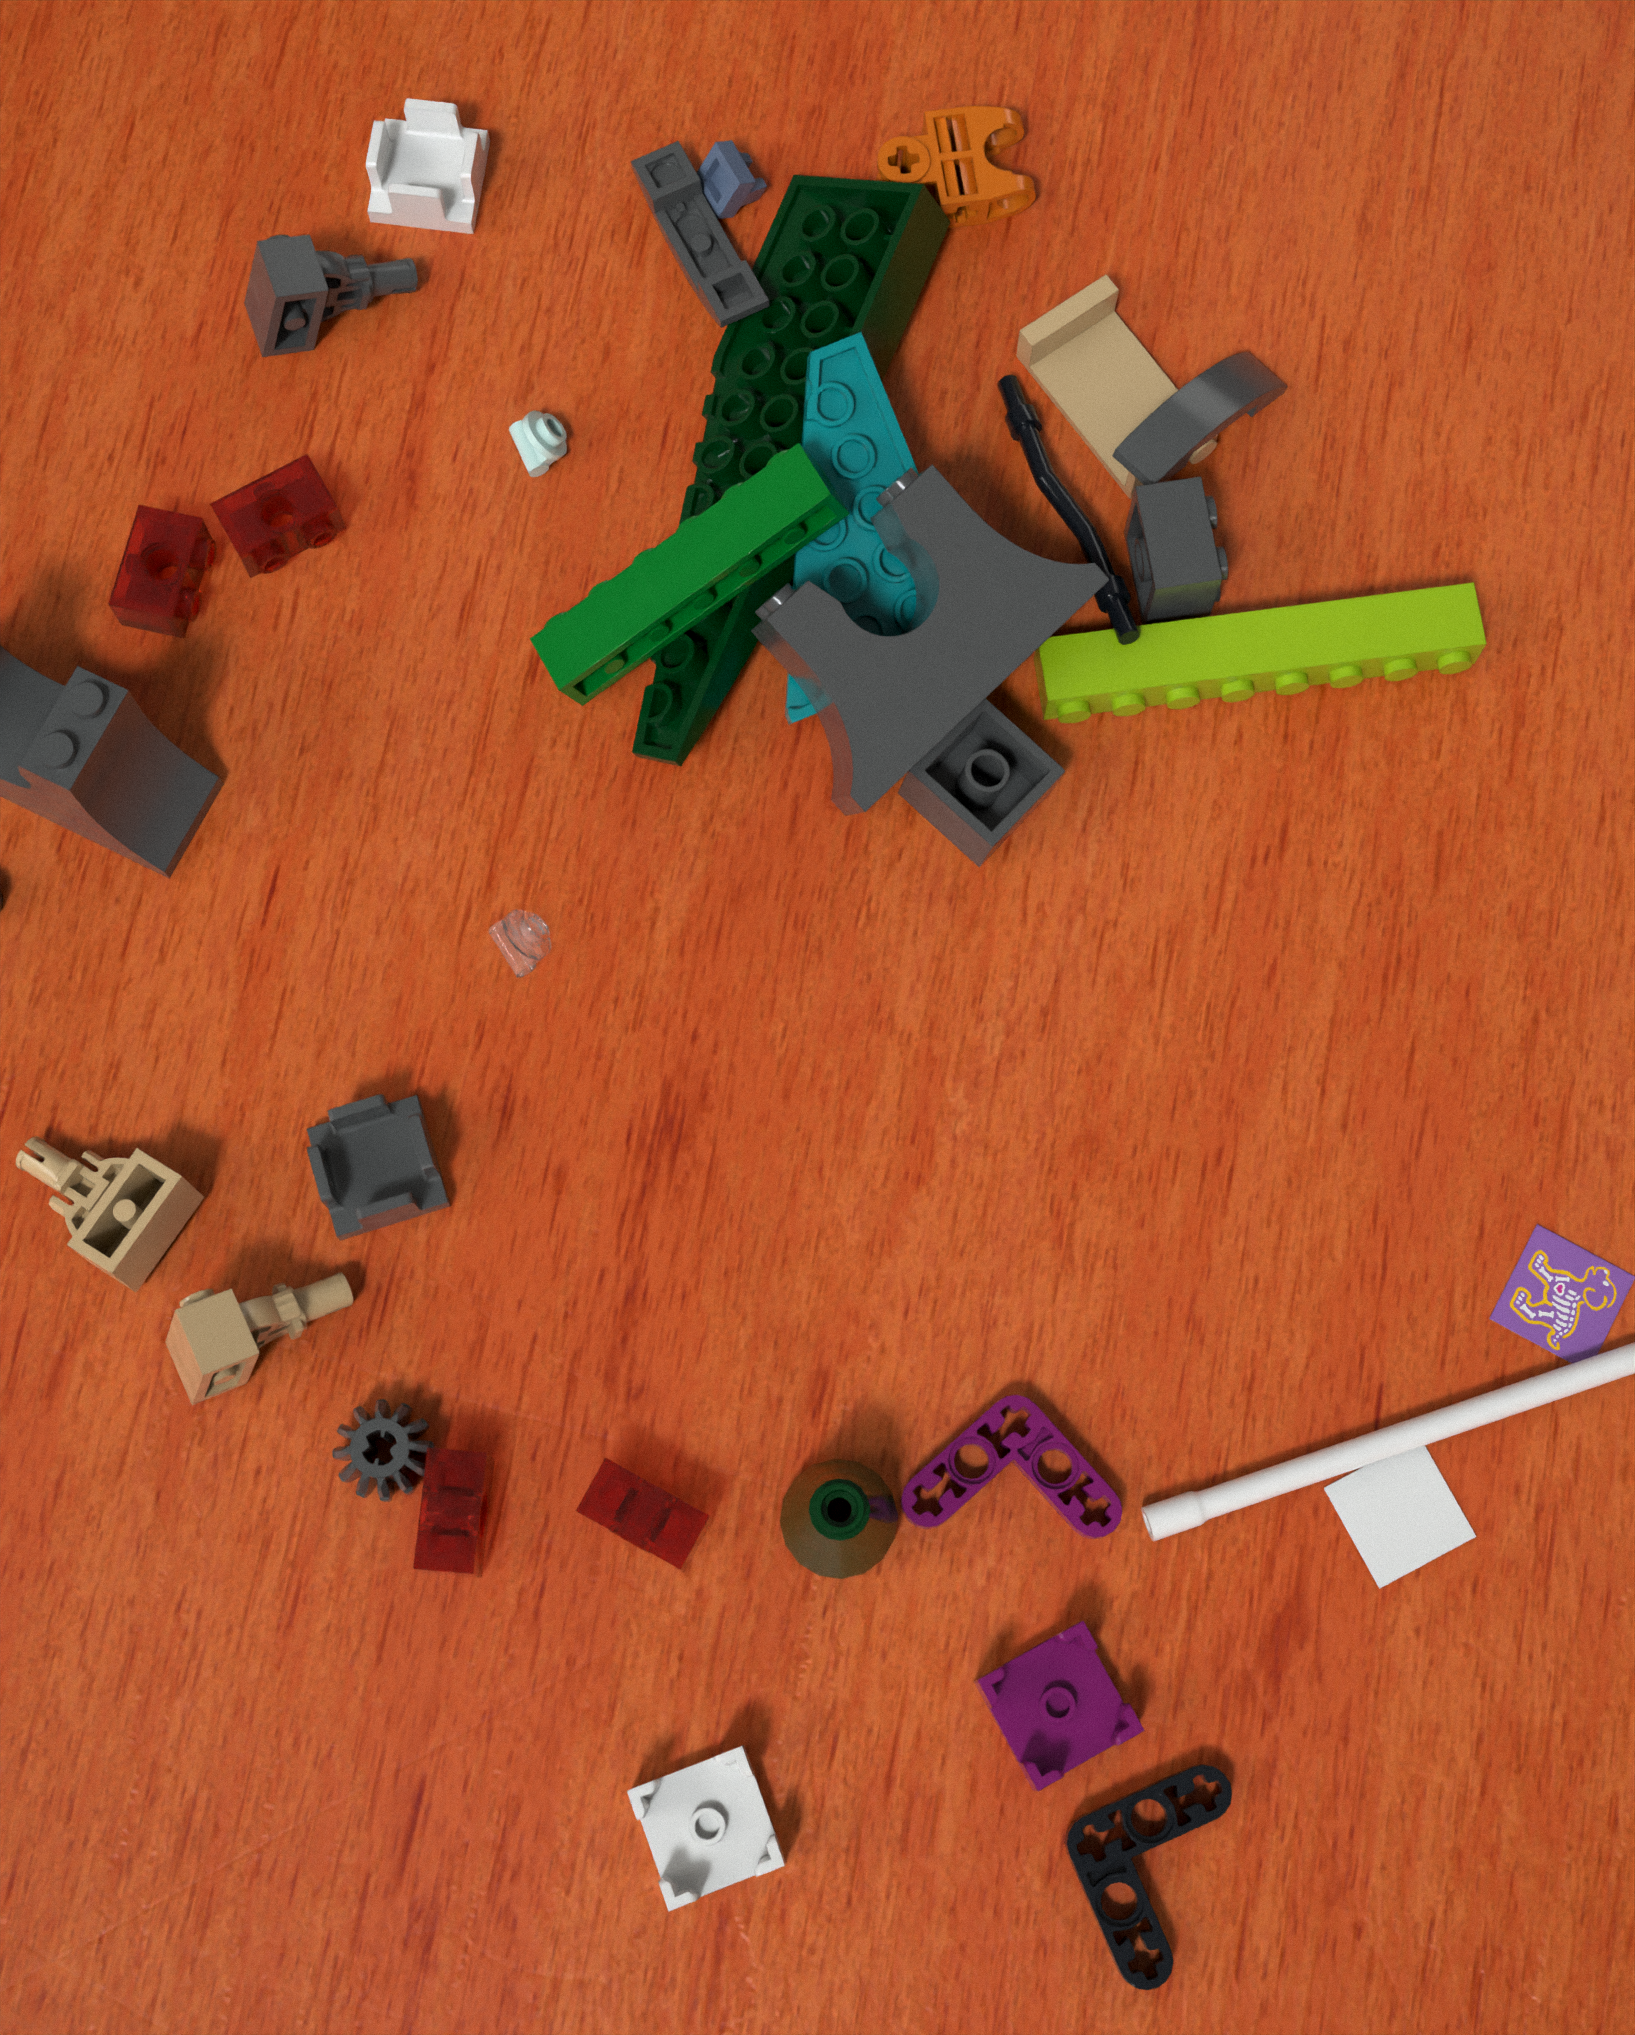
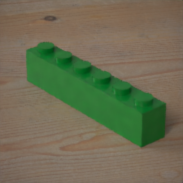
M798 443L791 449L775 454L768 461L765 468L747 481L735 484L727 489L722 495L721 500L706 511L683 521L673 535L655 548H649L639 553L629 567L611 580L603 581L594 586L588 593V596L570 610L550 618L546 622L544 629L531 637L530 640L558 690L583 706L841 521L850 512L819 463Z

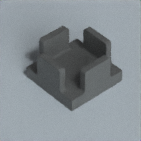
M383 1094L375 1095L327 1111L330 1122L307 1128L311 1146L307 1147V1152L320 1199L329 1209L336 1236L340 1241L451 1206L421 1101L417 1095L395 1102H388Z

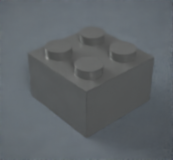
M1201 477L1135 486L1124 529V537L1142 625L1209 617L1214 602L1220 601V585L1222 580H1227L1228 562L1224 547L1215 546L1212 529L1217 528L1216 504L1212 495L1205 496Z
M985 698L908 771L897 793L971 861L980 867L1047 798L1065 773V770Z

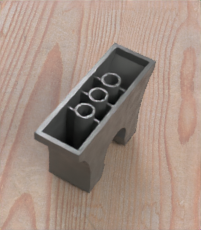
M933 464L919 475L910 468L902 476L898 477L876 498L882 508L870 518L887 551L906 566L915 584V612L910 624L901 635L887 637L867 632L851 620L840 601L810 581L805 582L796 590L787 583L755 611L761 621L751 632L798 683L810 700L822 723L833 762L834 774L831 801L845 816L866 812L1110 580L1095 563L1068 564L1035 555L1010 542L989 526L966 503Z
M0 645V797L170 879L224 785L221 779L168 740L146 717L129 690L79 666L76 667L68 683L64 686L33 670Z

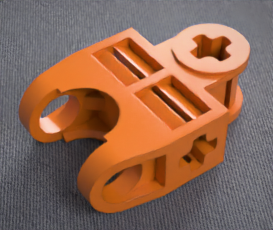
M973 105L924 111L922 135L894 137L886 141L878 152L877 168L879 172L875 181L924 184L950 220L948 228L988 224L1011 217L1026 210L1036 199L1034 182L1030 177L1019 174L1013 175L1012 170L999 169L988 160L991 156L1000 154V149L1013 146L1024 136L1022 117L1019 113L1009 108ZM947 120H951L952 124L949 130ZM902 150L901 160L897 161L898 151ZM958 207L961 209L962 216H957Z

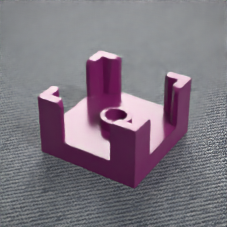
M1084 1621L1076 1623L974 1681L1034 1791L1042 1790L1064 1777V1773L1106 1749L1118 1746L1145 1731L1131 1705L1123 1702L1096 1654L1095 1649L1098 1646Z

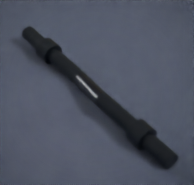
M1014 375L1005 376L998 381L997 387L1007 410L1005 422L1013 440L1020 443L1037 487L1078 539L1087 564L1095 563L1110 579L1094 594V597L1101 612L1108 614L1118 642L1122 645L1131 644L1139 638L1140 634L1128 607L1131 597L1124 579L1115 574L1097 528L1056 476L1039 434L1042 424L1034 406L1027 404L1017 377Z

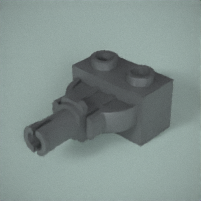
M276 235L267 240L257 241L244 304L262 357L314 350L321 322L331 319L345 310L367 309L368 303H371L375 296L415 292V287L418 284L417 271L411 258L367 265L362 255L344 257L336 252L315 251L310 235L294 237Z

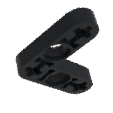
M1199 1764L1185 1768L1079 1816L1071 1822L1066 1831L1064 1843L1067 1855L1115 1966L1122 1978L1135 1988L1151 1990L1165 1983L1172 1972L1173 1956L1131 1858L1212 1822L1227 1811L1232 1798L1231 1785L1225 1774L1213 1766ZM1200 1775L1204 1782H1216L1219 1791L1211 1796L1213 1807L1206 1810L1201 1803H1192L1181 1808V1811L1188 1819L1178 1825L1175 1807L1163 1793V1790L1173 1786L1175 1797L1180 1798L1195 1789L1192 1779ZM1141 1800H1154L1164 1810V1825L1155 1835H1141L1132 1825V1810ZM1119 1810L1121 1827L1127 1837L1133 1842V1845L1122 1850L1121 1838L1116 1837L1102 1845L1104 1856L1098 1860H1095L1091 1853L1085 1852L1080 1854L1076 1844L1084 1840L1082 1829L1087 1825H1091L1093 1830L1099 1833L1115 1827L1114 1823L1108 1818V1815ZM1117 1882L1130 1886L1136 1899L1132 1913L1122 1919H1113L1107 1916L1101 1904L1105 1888ZM1144 1917L1149 1924V1929L1138 1930V1935L1142 1944L1148 1950L1158 1949L1160 1953V1958L1153 1962L1155 1973L1149 1977H1146L1139 1969L1129 1970L1128 1962L1135 1958V1951L1130 1939L1125 1936L1119 1943H1116L1113 1936L1114 1931L1131 1929L1141 1922Z

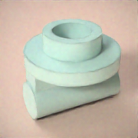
M534 410L524 416L523 420L517 421L509 427V432L531 477H538L549 470V465L559 460L567 452L566 431L560 421L551 414H543Z

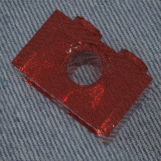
M308 454L210 503L222 529L250 578L260 573L269 574L281 569L286 565L289 558L308 548L317 549L329 544L336 538L337 533L346 529L337 504ZM278 516H292L291 520L283 526H270L271 522Z
M138 505L108 603L121 625L179 638L185 637L189 621L194 622L200 612L202 594L199 587L204 571H211L216 558V541L213 540L201 517ZM178 567L171 577L156 579L158 573L164 568Z
M427 1447L413 1569L422 1573L482 1578L495 1459L488 1453Z
M607 1458L604 1459L576 1509V1512L582 1517L682 1573H685L713 1522L708 1514Z

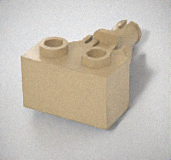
M38 1136L29 1139L25 1146L34 1151L44 1161L39 1162L22 1150H20L16 1158L17 1168L28 1172L74 1203L72 1206L68 1205L54 1195L49 1200L51 1209L65 1217L66 1225L72 1235L67 1245L92 1265L134 1292L139 1290L204 1199V1196L181 1175L136 1148L129 1159L119 1157L104 1159L90 1150L85 1151L81 1157L96 1168L97 1172H93L79 1161L69 1158Z
M340 1272L297 1289H293L291 1286L286 1287L284 1283L274 1285L272 1296L258 1297L239 1304L232 1288L216 1295L213 1289H205L181 1300L179 1303L181 1308L176 1309L165 1343L191 1404H197L247 1384L260 1354L258 1348L288 1333L292 1340L301 1337L303 1330L307 1329V1322L351 1306L353 1303L352 1291L346 1277Z

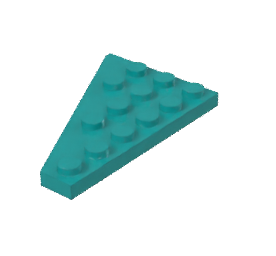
M862 332L814 350L807 356L802 446L819 463L850 514L795 553L793 589L796 590L805 582L810 581L840 601L847 615L862 629L879 636H899L905 631L913 618L916 608V588L906 566L885 548L870 518L882 508L876 498L910 468L917 475L919 473ZM787 672L785 717L790 725L816 714V711L801 687Z

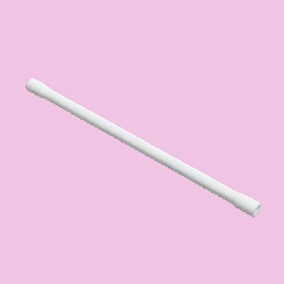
M1635 1342L1201 1491H1188L1141 1508L1145 1526L1150 1538L1154 1542L1201 1526L1207 1520L1635 1374Z

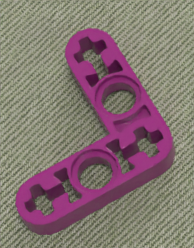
M1020 1395L1006 1396L997 1401L908 1482L901 1498L902 1512L910 1523L915 1527L923 1529L937 1528L1013 1462L1066 1523L1082 1537L1099 1539L1107 1536L1116 1529L1122 1516L1121 1501L1113 1489L1039 1407L1027 1397ZM1007 1408L1011 1413L1015 1414L1022 1409L1029 1416L1024 1424L1025 1429L1029 1433L1024 1437H1021L1017 1432L1007 1436L999 1446L1009 1451V1453L1000 1459L993 1444L977 1432L983 1426H986L990 1436L994 1435L1005 1422L1001 1414L1003 1410ZM973 1445L985 1452L988 1458V1467L984 1475L979 1478L969 1479L958 1473L955 1468L954 1458L957 1451L962 1447ZM1047 1451H1060L1069 1459L1071 1472L1066 1481L1052 1484L1040 1476L1037 1466L1038 1460ZM940 1465H943L949 1479L958 1487L964 1489L965 1493L960 1498H956L953 1490L950 1488L938 1501V1506L942 1510L939 1515L934 1516L929 1511H926L919 1516L913 1510L918 1500L913 1492L920 1486L927 1492L933 1490L943 1480V1478L934 1474L933 1471ZM1081 1474H1084L1091 1483L1080 1489L1084 1495L1092 1502L1103 1498L1109 1505L1103 1513L1108 1520L1104 1527L1096 1521L1088 1526L1082 1522L1080 1516L1084 1513L1085 1508L1075 1496L1069 1500L1067 1505L1058 1497L1059 1494L1071 1489Z

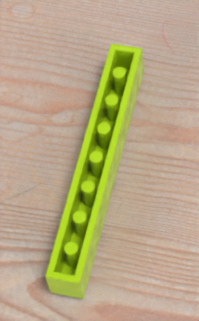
M1473 582L1137 626L1140 634L1139 638L1127 645H1122L1118 642L1114 629L1049 637L1035 650L1034 665L1043 720L1058 718V721L1061 723H1077L1088 719L1091 714L1113 711V714L1116 716H1131L1144 711L1146 707L1167 704L1170 709H1185L1198 704L1202 699L1222 697V700L1225 702H1239L1251 698L1256 692L1276 690V693L1279 695H1293L1305 691L1310 685L1330 683L1333 688H1346L1361 683L1364 678L1384 676L1387 681H1400L1415 676L1418 671L1438 669L1441 674H1454L1465 671L1472 664H1475L1487 643Z

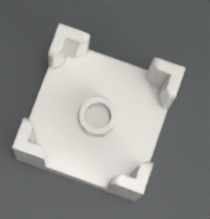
M744 1745L627 1790L636 1819L642 1823L661 1878L658 1882L668 1912L692 1903L714 1891L755 1875L758 1877L786 1865V1860Z

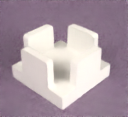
M411 98L405 100L404 113L406 121L385 118V121L374 120L366 158V170L371 183V194L367 210L370 222L474 234L490 146L488 130L463 127L458 107L453 103Z

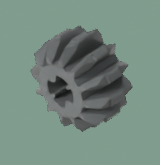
M384 1399L377 1400L374 1419L361 1406L353 1410L354 1417L361 1426L355 1431L348 1425L341 1424L337 1432L342 1437L351 1440L350 1446H339L332 1451L333 1458L337 1460H352L339 1473L340 1479L348 1483L360 1477L356 1487V1494L363 1498H367L377 1485L380 1500L383 1502L392 1501L394 1495L393 1482H397L399 1488L405 1494H412L415 1491V1487L407 1475L413 1470L420 1476L428 1477L431 1472V1468L426 1464L417 1461V1456L434 1453L436 1450L435 1444L427 1440L415 1441L428 1430L429 1424L423 1418L408 1424L412 1408L405 1403L397 1407L391 1417L389 1403ZM380 1438L393 1443L395 1438L397 1444L390 1449L393 1459L386 1464L376 1458L373 1463L372 1457L378 1453V1447L375 1443Z

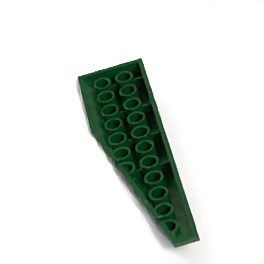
M793 175L752 268L755 277L769 300V307L727 325L714 354L711 373L716 379L713 393L705 396L702 416L707 422L703 442H697L695 445L692 462L697 466L694 484L686 488L679 525L692 516L700 515L721 500L724 492L733 485L747 481L765 468L768 461L775 454L791 449L798 443L802 445L807 356L810 352L862 332L877 372L883 382L950 225V220L924 184ZM795 554L651 657V661L656 664L653 684L645 687L632 749L634 755L639 758L682 766L759 641L751 632L761 621L755 611L775 592L787 583L790 584L794 575Z

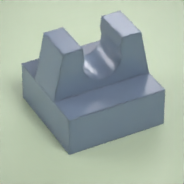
M732 140L715 142L697 171L701 180L702 193L717 219L734 217L741 206L758 201L767 188L763 178L754 179L748 169L753 162L749 154L739 152Z

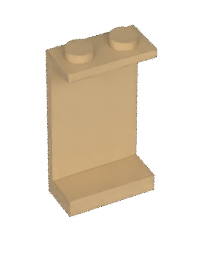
M1104 275L1019 331L1016 357L1128 498L1132 499L1135 486L1144 484L1112 455L1126 437L1160 405L1175 394L1178 389L1115 312L1119 289L1107 275ZM1218 434L1193 452L1189 459L1191 464L1202 461L1212 453L1217 446Z

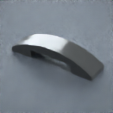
M679 141L631 161L632 169L671 252L694 292L715 322L722 328L769 307V300L746 260L741 262L703 195L701 180Z
M1250 352L1235 354L1213 365L1173 394L1126 437L1115 449L1112 456L1144 485L1165 482L1186 467L1194 451L1247 413L1253 417L1281 396L1288 386Z

